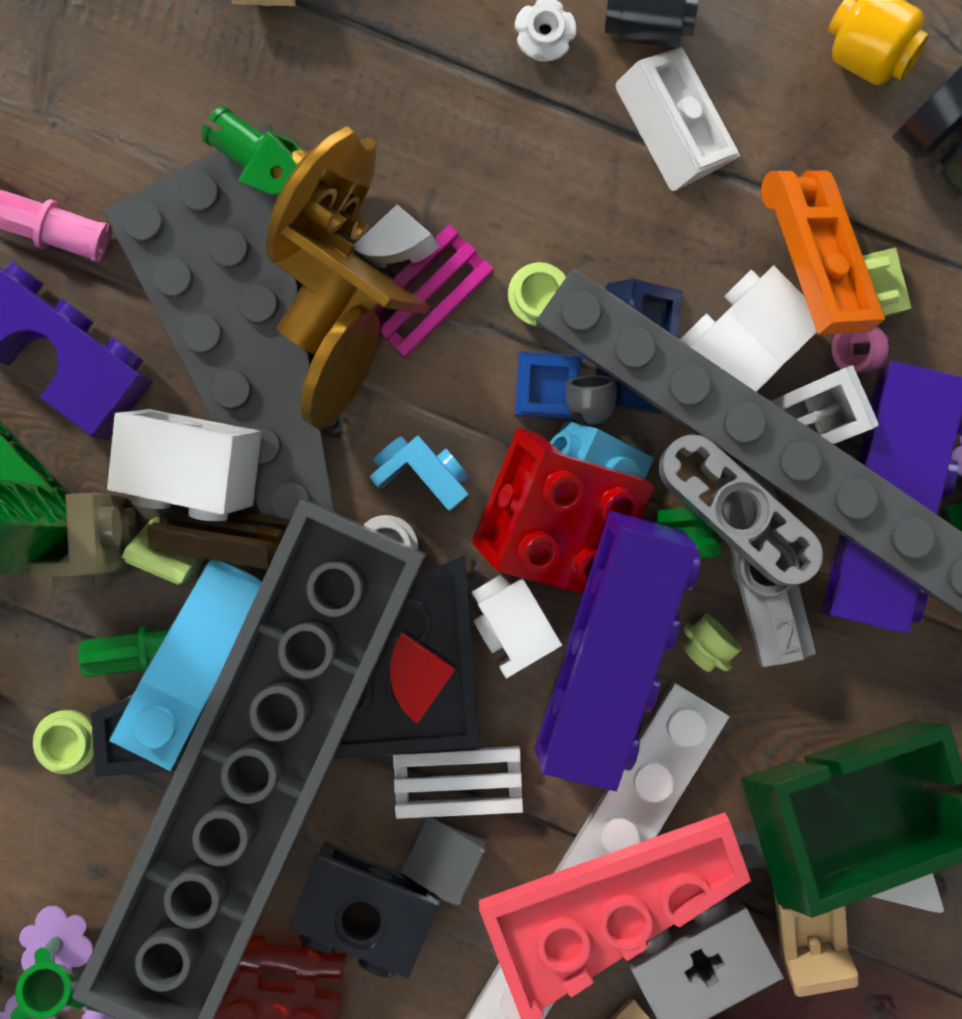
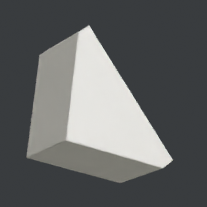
M853 365L770 401L832 444L879 426Z

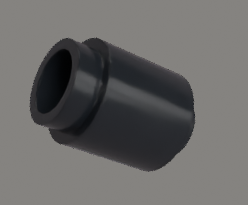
M608 0L605 34L620 35V42L679 48L681 35L694 36L699 0Z

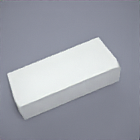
M682 47L639 60L616 82L615 86L620 98L664 180L672 191L681 189L740 157L733 140Z

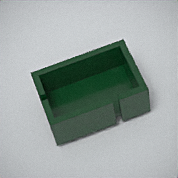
M909 720L804 756L805 762L792 760L741 778L777 904L811 918L962 862V793L931 787L924 789L921 781L954 786L962 784V763L950 724Z

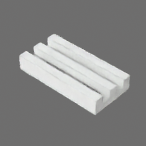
M519 746L478 747L393 754L396 819L523 813ZM508 762V773L408 778V767ZM509 788V796L409 801V792Z

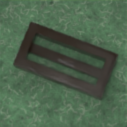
M174 504L172 506V513L165 512L160 516V523L153 522L147 527L149 548L156 551L267 569L291 519L235 511L228 513L226 521H204L190 517L188 515L189 507Z

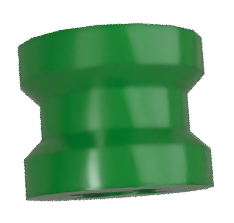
M689 508L655 511L656 523L681 529L698 547L697 554L700 555V559L723 556L722 543L715 538V531Z

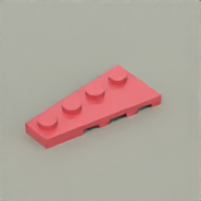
M724 812L480 899L479 911L520 1018L539 1019L544 1016V1008L566 994L572 998L594 983L593 977L623 957L626 961H629L649 948V940L674 924L678 927L683 926L749 883L751 879L730 820Z

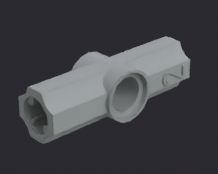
M746 472L777 500L773 487L751 472ZM725 477L713 482L715 492L731 482L730 478ZM730 493L723 501L722 515L731 527L740 530L748 529L757 518V506L754 500L745 493ZM772 517L768 527L761 534L751 538L749 543L757 549L760 542L768 540L781 554L777 561V566L780 570L792 566L799 568V560L794 549L789 544L784 545L769 533L771 530L779 527V522ZM729 545L731 553L730 573L741 592L759 666L783 665L803 660L816 654L799 584L783 586L771 581L759 584L750 573V563Z

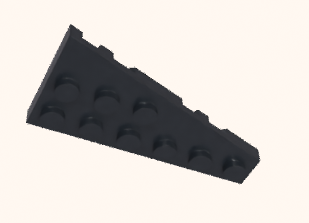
M465 555L417 576L334 758L479 747ZM402 632L455 668L454 673L418 724L410 719L400 707L393 693L390 681L391 655ZM132 696L91 712L95 777L169 771L109 741ZM181 758L175 764L171 771H176Z

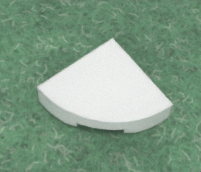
M397 204L354 244L353 250L376 268L387 267L386 264L401 262L410 259L412 263L419 262L440 248V245L428 230Z

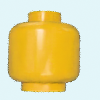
M844 0L828 27V33L836 36L832 47V58L838 65L874 85H885L893 77L902 81L917 62L929 40L930 35L923 31L924 14L919 8L904 0Z

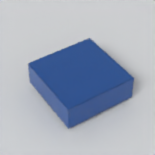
M519 352L515 417L576 421L570 415L566 404L565 382L571 378L581 376L582 356Z

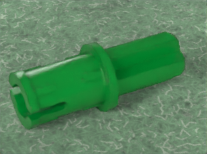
M147 625L139 627L138 633L82 641L79 643L78 663L82 675L91 678L142 670L143 674H145L170 628L149 631Z

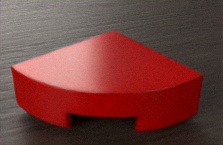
M402 632L391 655L390 681L393 693L400 707L410 719L418 724L454 673L455 668Z

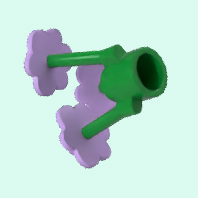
M52 905L43 908L37 914L35 925L31 924L22 929L19 940L21 945L27 948L21 958L24 972L18 979L15 989L16 994L8 999L4 1012H0V1019H55L68 1012L71 1007L85 1011L81 1019H116L72 999L78 985L72 967L85 965L94 950L92 941L89 937L83 935L87 929V922L84 917L77 914L67 917L66 912L61 907Z

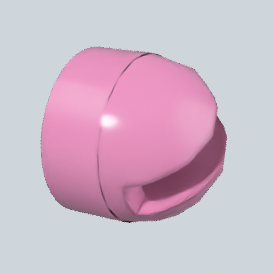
M875 327L870 332L835 334L832 342L833 359L841 369L853 365L856 373H869L879 369L888 359V336L879 327ZM854 344H870L869 354L854 355Z

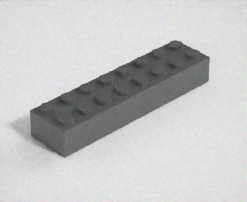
M300 499L73 993L72 999L116 1019L216 1018L427 556L426 553L312 501Z

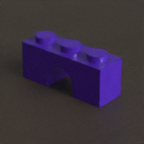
M11 261L6 269L0 266V362L10 366L26 345L39 339H49L57 352L58 368L53 380L41 394L40 398L90 436L108 441L113 435L115 413L131 411L153 383L151 379L138 370L144 359L114 337H112L107 345L99 341L88 332L94 321L64 299L56 307L38 294L44 283L16 262Z

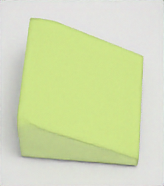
M155 517L146 524L125 548L121 557L125 559L124 562L177 585L195 581L204 558L156 551L149 548L147 527L153 522L160 523V517Z

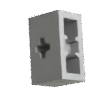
M735 892L683 926L673 925L648 941L649 948L628 961L631 971L657 1019H709L784 978L751 915ZM702 949L708 963L703 967L697 968L690 955L694 951Z

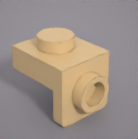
M774 893L779 954L794 994L803 997L857 987L859 984L858 972L848 951L846 907L843 906L811 918L777 904Z

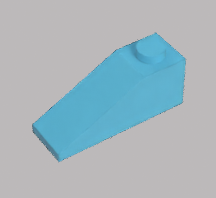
M216 560L208 562L140 680L109 741L169 771L172 770L182 757L263 580L228 562Z

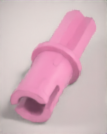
M0 189V229L32 239L34 246L42 250L50 245L88 257L95 262L102 261L110 244L112 232L110 224L97 222L62 210L59 203L52 199L46 200L43 204Z

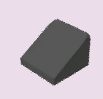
M427 817L401 873L444 901L459 907L485 852V840L438 817Z

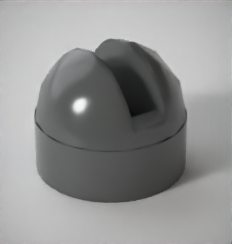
M602 375L579 376L565 382V394L570 415L580 423L600 425L615 412L617 381L613 377Z

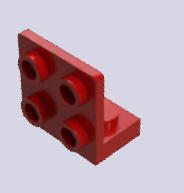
M517 427L471 543L497 572L583 594L609 511L641 519L653 493L654 486L644 478L565 455L540 434Z

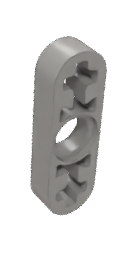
M686 435L675 440L664 451L659 462V474L666 488L769 581L783 586L795 585L810 580L818 572L822 563L823 552L816 535L711 440L700 435ZM696 451L700 453L705 459L701 463L700 469L712 482L718 480L722 472L730 478L731 482L719 488L712 495L708 506L699 498V495L710 489L705 483L695 476L685 482L677 476L676 473L681 467L680 461L675 457L677 452L686 457ZM730 493H745L756 503L757 518L748 529H735L724 520L722 504ZM773 517L779 522V527L771 530L769 533L784 545L798 541L802 546L797 554L798 559L803 563L801 569L792 566L780 570L775 564L781 556L777 548L768 540L760 542L757 549H755L749 543V540L761 534L768 527Z

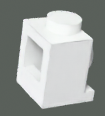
M502 573L472 591L478 606L483 612L482 616L473 620L492 653L504 648L508 657L499 661V667L506 678L562 646L523 578L519 577L510 582L505 573Z

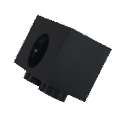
M324 842L288 929L300 933L299 940L314 950L323 953H333L335 949L359 958L358 964L374 975L392 978L396 973L409 979L438 909L440 897L402 873ZM356 902L369 903L377 909L381 920L370 927L358 926L350 920L347 914V907Z

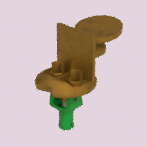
M221 106L215 109L208 119L219 125L222 130L216 131L209 125L204 124L201 137L206 144L215 147L243 167V172L238 181L272 194L277 198L273 206L265 239L267 258L303 284L278 324L277 329L284 337L297 346L315 354L303 383L300 410L303 420L321 430L331 425L346 410L369 371L377 350L380 334L379 316L374 313L377 307L382 305L385 308L426 314L431 306L353 251L355 246L341 237L344 233L352 240H356L369 227L368 224L356 216L364 202L374 176L376 141L370 137L359 140L355 131L346 126L325 138L313 149L303 150L291 138L268 129L265 135H263L233 114L231 109Z

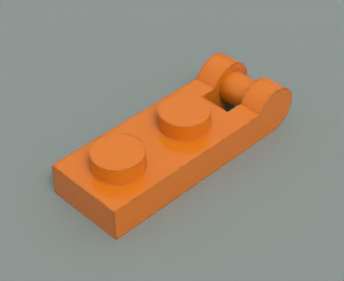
M807 170L801 177H797L792 171L768 172L761 185L762 201L768 209H775L817 334L828 335L872 331L885 320L832 173L827 170Z

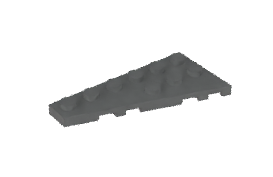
M269 122L256 130L265 135L268 129L273 131V128ZM216 150L102 210L213 422L262 431L254 500L262 515L291 519L300 499L312 501L336 512L322 431L303 420L300 410L302 387L310 367L309 352L288 340L277 329L278 324L300 290L297 279L277 267L267 258L265 239L273 206L277 198L272 194L238 181L243 172V167L219 150Z

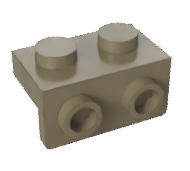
M100 493L65 494L69 562L30 565L31 578L52 577L53 590L111 586V573L131 571L130 564L124 562L125 559L121 557L125 548L138 535L136 513L133 508H127V497Z

